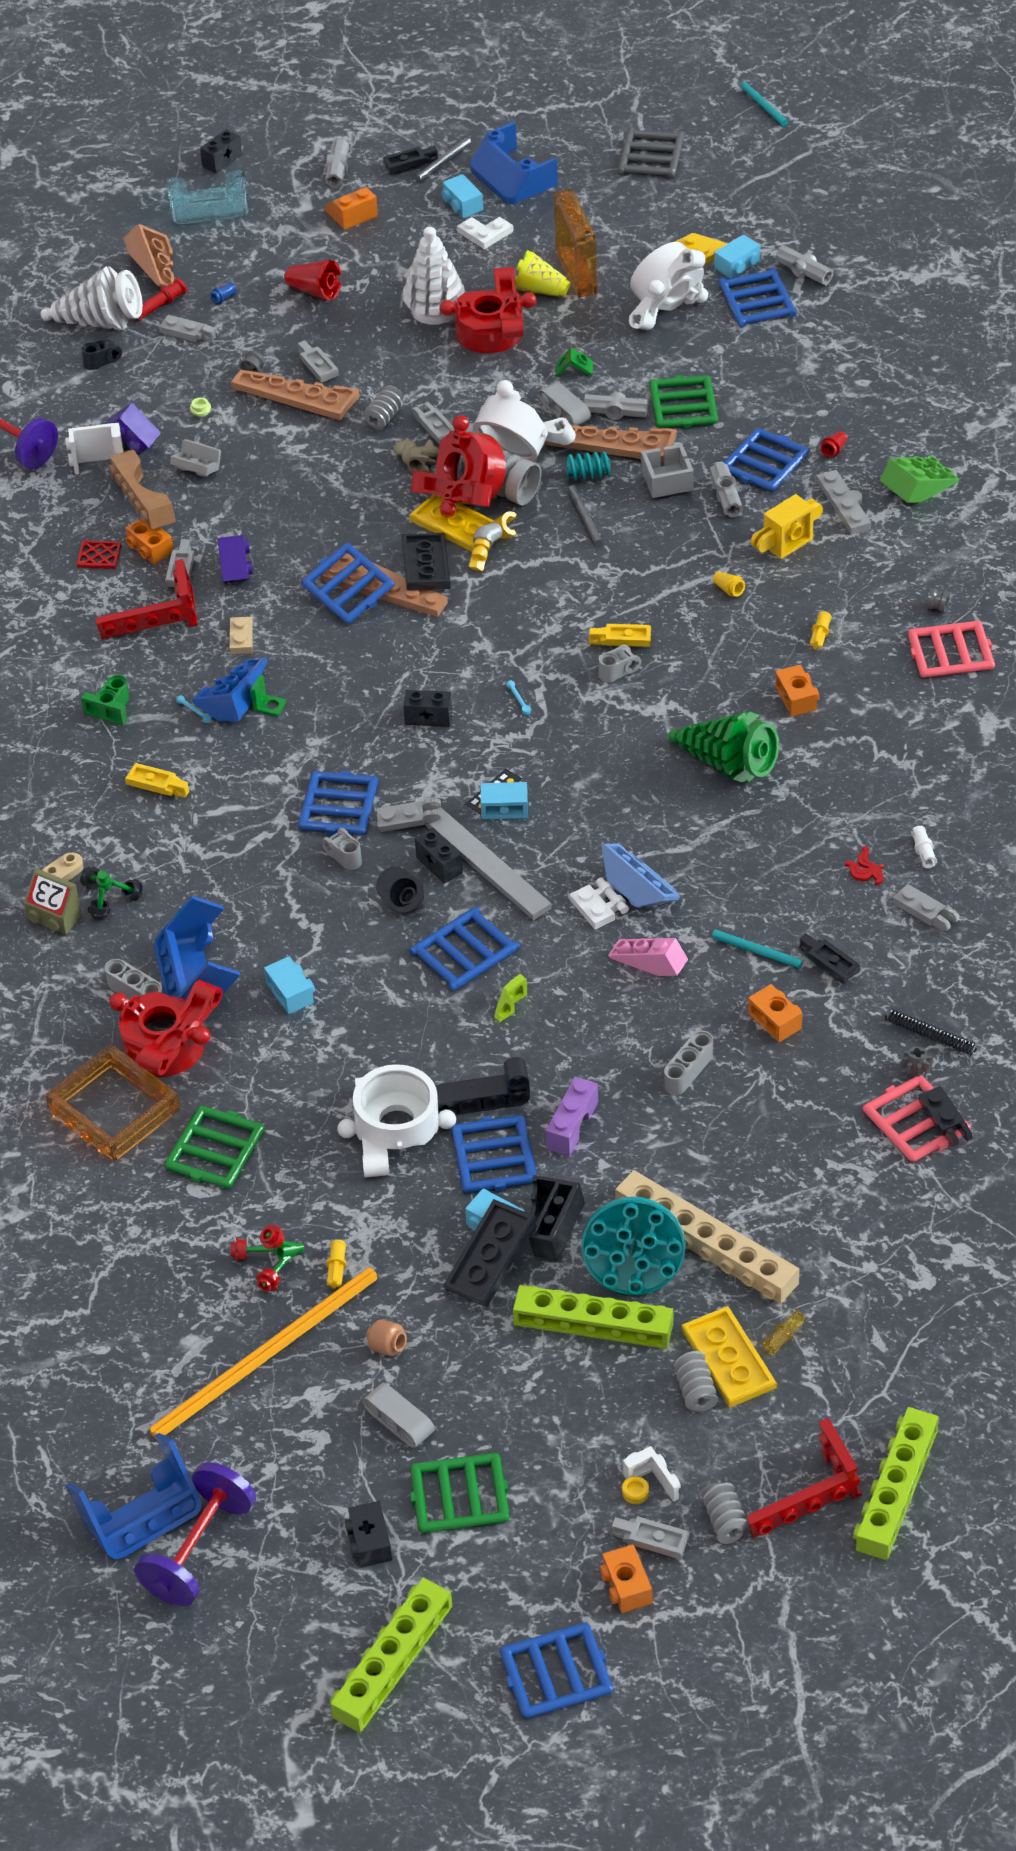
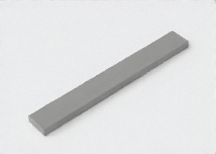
M441 807L436 809L441 812V820L425 823L429 830L435 828L462 853V858L532 920L552 909L551 903Z

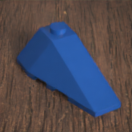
M267 658L246 659L230 670L231 675L216 679L215 686L212 688L205 687L200 690L192 699L193 704L219 722L229 721L233 723L239 721L252 701L250 698L251 688L258 676L262 675Z

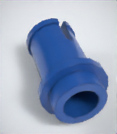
M232 282L219 289L214 288L210 294L211 299L215 303H222L224 299L235 295L237 288Z

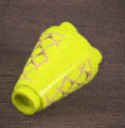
M527 250L523 260L520 259L516 270L519 271L518 276H515V287L517 290L565 297L571 282L567 281L566 277L535 253Z

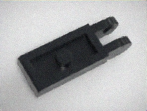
M941 1086L919 1094L920 1104L941 1135L945 1136L952 1147L959 1143L958 1137L954 1132L956 1130H959L966 1141L973 1139L970 1127H968Z

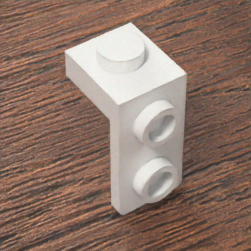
M651 1446L640 1452H634L623 1460V1475L626 1479L633 1476L642 1477L653 1472L672 1501L679 1500V1489L681 1486L675 1474L669 1473L664 1458L661 1454L657 1455Z

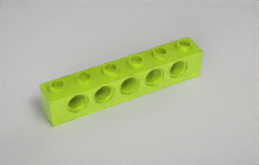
M519 1285L513 1308L514 1325L663 1349H668L673 1328V1308H667L662 1305L641 1304L636 1301L615 1300L610 1297H595L584 1293L576 1294L562 1290L543 1289L536 1286Z
M910 1407L907 1408L904 1417L899 1416L896 1425L898 1433L896 1438L891 1437L888 1444L887 1452L889 1456L887 1459H882L879 1468L881 1476L879 1480L875 1479L873 1481L870 1495H872L871 1501H866L861 1515L864 1519L862 1524L857 1523L854 1529L853 1539H856V1551L888 1560L938 1432L939 1416Z
M424 1577L417 1586L414 1585L410 1589L405 1603L395 1609L391 1622L387 1627L384 1626L379 1631L377 1641L371 1648L368 1647L365 1650L357 1668H353L348 1673L346 1683L341 1690H336L330 1700L332 1718L359 1733L363 1731L452 1608L450 1591ZM424 1610L422 1613H417L416 1611ZM403 1631H410L406 1634L401 1633ZM387 1652H395L390 1655L385 1654ZM372 1673H379V1674L376 1675V1676H371V1675H370V1674H372ZM357 1694H363L361 1697H354Z

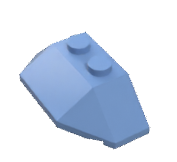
M619 843L603 844L602 853L607 881L614 886L616 892L627 897L631 905L642 908L679 899L680 895L671 885L639 858L626 851Z

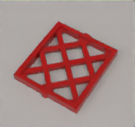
M83 540L79 551L77 568L116 569L121 542ZM87 546L88 548H90L89 550L84 552V547ZM103 547L105 550L98 552L96 549ZM117 547V551L115 553L111 551L113 548ZM92 551L96 554V555H94V556H92V557H90L89 555H87V554L91 553ZM106 552L111 554L106 558L103 556V554H105ZM85 556L87 560L81 562L82 557ZM97 557H100L102 559L99 562L94 561V559H96ZM113 557L115 558L113 563L108 561Z

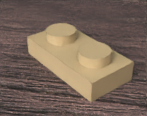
M252 617L230 618V655L251 654L253 650Z

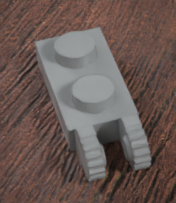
M429 402L423 404L425 413L418 407L412 408L415 419L439 445L440 441L449 434V431L454 430L450 422Z
M427 798L423 802L417 801L377 808L378 829L380 832L439 821L441 820V812L436 809L440 808L441 800L438 798Z
M909 884L904 886L893 897L894 905L928 925L941 929V931L946 932L950 929L949 921L955 923L960 918L955 909L953 910L950 906L943 905Z

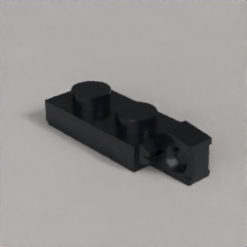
M435 146L426 149L416 147L384 156L383 163L389 174L398 173L402 170L434 162L438 159V151Z
M807 933L799 939V948L804 951V955L841 983H846L860 971L859 963L827 940L816 941Z

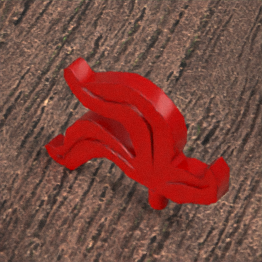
M862 846L863 852L858 856V864L853 861L845 862V867H849L851 876L855 880L865 882L873 877L875 885L883 883L881 869L884 865L880 864L877 866L868 860L870 849L866 846Z

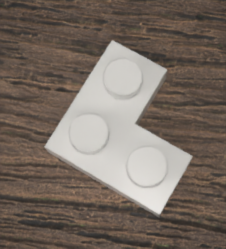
M471 217L459 224L457 231L481 248L486 249L512 233L513 225L501 217L487 225H483Z

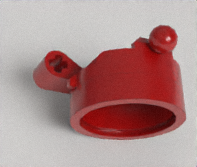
M514 267L494 268L495 290L465 292L460 297H457L454 302L444 300L440 303L439 310L441 314L450 316L454 313L456 338L463 347L478 353H498L512 348L524 336L523 307L533 308L536 305L537 298L530 292L524 293L522 296L516 292Z
M463 415L456 416L453 419L452 425L454 430L449 431V434L440 441L436 473L413 470L410 491L439 495L444 500L439 508L440 513L446 518L455 515L456 506L454 503L489 507L491 500L500 491L505 478V456L500 444L488 434L466 431L469 427V421ZM462 455L465 461V470L459 479L458 464Z
M197 980L187 999L169 996L157 991L140 997L134 995L130 1000L123 993L117 992L111 995L109 999L111 1009L121 1011L119 1015V1029L124 1056L129 1065L136 1071L153 1077L173 1076L191 1068L202 1056L205 1044L210 1041L211 1033L202 1023L220 1003L222 989L202 980ZM159 1020H176L175 1024L165 1031L155 1032L145 1027V1025Z

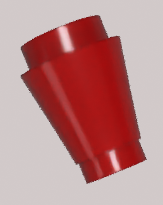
M839 431L823 439L820 446L822 454L826 457L837 456L848 439L846 433Z

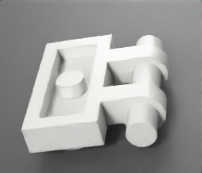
M603 878L597 879L596 885L599 888L596 890L589 884L570 894L572 904L595 930L614 921L615 911L619 910L621 914H625L629 910V907L625 904L626 900L621 895H617L614 891V886ZM607 897L610 902L605 903L603 899Z

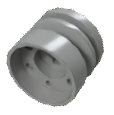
M503 451L506 471L502 487L497 495L503 498L506 497L509 501L519 505H526L534 497L539 487L541 467L537 463L521 459L520 456Z

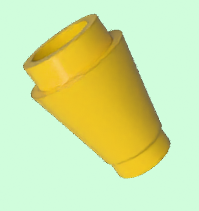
M719 571L713 576V583L731 597L740 596L745 589V582L740 576Z

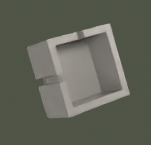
M683 444L664 447L663 467H661L660 448L641 451V471L652 498L694 490V470L689 459H687Z

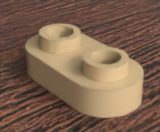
M77 853L64 854L46 866L42 871L69 881L83 870L82 857Z

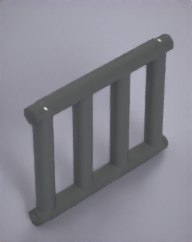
M628 128L617 173L619 175L624 173L662 175L673 179L678 166L684 132L670 133ZM633 138H644L657 140H671L675 141V144L673 145L632 141ZM630 149L673 153L672 156L630 153ZM627 162L670 164L669 168L627 165Z

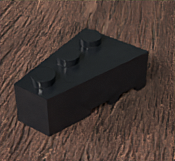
M533 1175L532 1210L530 1214L534 1215L538 1220L528 1238L535 1257L558 1261L585 1204L581 1186L577 1182Z

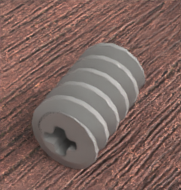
M385 386L364 411L367 423L374 429H384L386 424L401 409L403 393L394 386Z
M691 1351L680 1356L674 1364V1370L682 1390V1396L685 1399V1406L695 1412H703L713 1408L718 1402V1397L715 1396L716 1388L713 1386L714 1382L708 1370V1363L705 1361V1354L701 1351Z
M732 1483L711 1484L701 1491V1497L707 1508L710 1521L713 1524L714 1532L717 1534V1540L723 1544H731L739 1540L749 1524L744 1519L745 1513L741 1510L742 1505L738 1501V1495L734 1492L735 1487Z

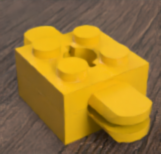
M797 494L793 495L764 513V528L753 534L751 545L761 553L769 550L780 559L784 558L813 539V521L821 516L823 506L813 498L805 501Z

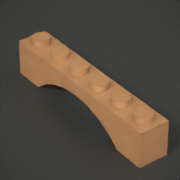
M130 450L110 456L111 465L108 466L112 478L115 477L118 487L121 486L123 494L128 496L130 504H134L137 514L140 513L142 521L144 523L147 522L151 529L176 522L173 505L167 495L148 490L139 484L143 478L140 458L136 452Z

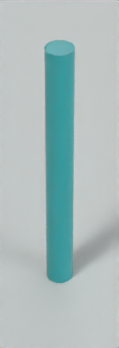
M744 81L740 84V88L782 126L788 124V120L748 83Z
M716 929L713 931V939L801 969L803 965L802 959Z

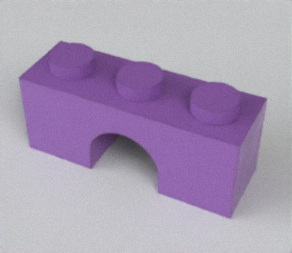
M574 1077L546 1129L547 1150L570 1157L579 1140L582 1119L589 1120L598 1104V1083Z

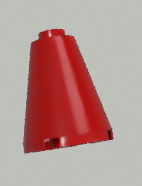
M325 260L290 266L285 271L284 279L288 286L327 301L335 299L339 294L342 282L338 281L339 275H342L336 261Z

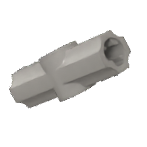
M337 138L335 142H332L331 153L327 155L325 179L326 184L330 185L331 188H338L343 183L344 173L348 171L349 143L342 138Z
M782 245L775 255V260L790 267L793 274L798 278L808 276L827 285L833 276V270L818 263L816 257L809 252L802 255Z
M613 392L609 396L585 394L584 404L588 407L590 413L606 414L608 418L613 420L621 419L623 416L647 418V399L626 398L620 392Z
M723 461L715 462L710 467V474L716 489L717 500L721 503L724 515H728L729 518L737 517L742 512V504L736 490V480L732 477L728 464H724Z

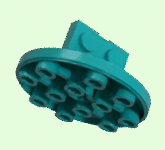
M642 1197L618 1198L601 1206L587 1221L581 1242L582 1257L592 1277L607 1289L626 1295L648 1294L667 1285L679 1272L685 1256V1236L674 1214L660 1203Z

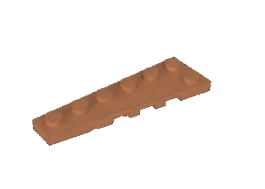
M240 370L231 381L233 389L340 421L360 396L359 390L336 385L333 388L323 387V383L315 382L314 385L305 384L304 380L300 379L287 381L282 376Z
M571 425L576 434L572 443L562 445L545 441L544 445L597 453L605 451L606 454L641 459V451L660 448L661 462H664V447L674 445L677 429L650 428V431H638V428L630 427L629 431L617 430V427H609L605 430H598L596 426Z
M348 553L321 575V581L325 583L330 581L349 565L354 558ZM373 563L394 581V586L379 598L380 600L436 617L440 615L447 605L446 596L433 590H407L405 577ZM361 565L337 586L349 589L369 571ZM375 577L358 593L369 596L383 583Z

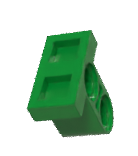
M111 676L97 695L85 692L81 697L84 714L122 726L127 721L125 704L129 700L127 679L124 676Z

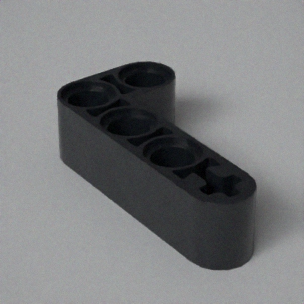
M512 1057L506 1060L503 1065L504 1075L436 1085L438 1114L443 1110H450L455 1115L526 1104L530 1100V1084L525 1060L520 1057Z

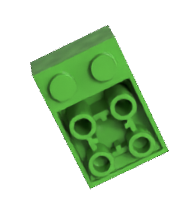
M933 456L890 458L880 479L883 484L907 503L923 502L958 483L960 480L953 474L951 469L942 466L939 460Z

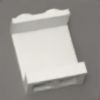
M119 423L68 429L69 437L65 438L66 448L71 450V454H68L69 466H74L75 474H79L78 463L110 459V456L123 453Z

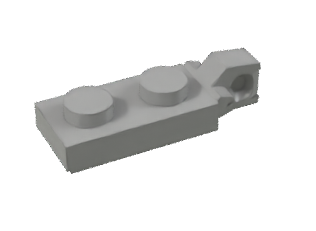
M168 315L159 326L162 334L197 342L200 339L213 342L216 338L214 327Z
M306 340L298 343L301 361L321 383L339 376L338 368L319 347L312 348Z
M181 539L179 550H172L165 579L166 587H174V585L178 584L175 583L172 570H176V560H184L190 579L194 562V551L191 550L190 539Z
M638 1516L636 1519H630V1521L615 1517L612 1524L611 1534L623 1539V1542L680 1560L689 1539V1532Z

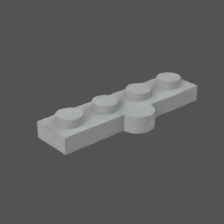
M837 470L817 475L818 485L850 534L871 529V521L861 508L862 494L856 490L850 491Z

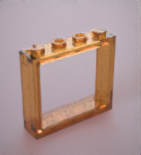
M573 188L553 192L555 251L577 297L597 294L596 235Z
M112 1043L45 1094L47 1108L52 1112L53 1117L60 1118L68 1129H74L86 1143H92L97 1147L100 1154H106L114 1162L180 1110L178 1094L146 1069L139 1067L137 1062ZM110 1067L156 1102L155 1105L113 1138L66 1102Z

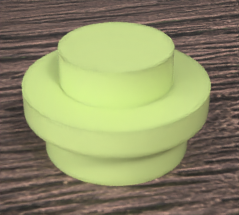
M196 398L192 401L190 411L193 415L202 417L211 411V405L205 398Z

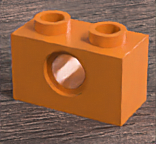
M801 664L775 671V688L791 717L817 710V701L820 698L818 689L812 686L810 675L808 672L805 673Z
M772 984L748 997V1014L778 1042L783 1041L802 1029L803 1014L801 1009L797 1005H793L786 998L785 994L780 990L778 991Z
M634 1544L603 1553V1565L599 1566L603 1581H608L611 1587L608 1591L613 1605L618 1604L620 1612L624 1613L653 1604L652 1587ZM627 1578V1579H629V1580L623 1581V1580H620V1579Z

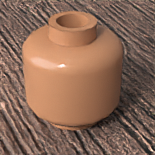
M384 1319L377 1320L367 1331L370 1349L387 1356L398 1354L404 1349L407 1342L404 1328L398 1323Z

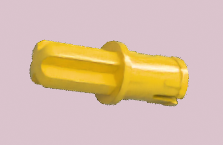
M820 612L817 616L816 624L812 627L810 645L815 650L822 648L825 637L829 634L828 627L832 616L828 612Z
M334 1240L330 1243V1255L326 1261V1267L328 1268L327 1285L331 1286L332 1289L341 1287L343 1270L347 1265L344 1260L346 1243L341 1240Z

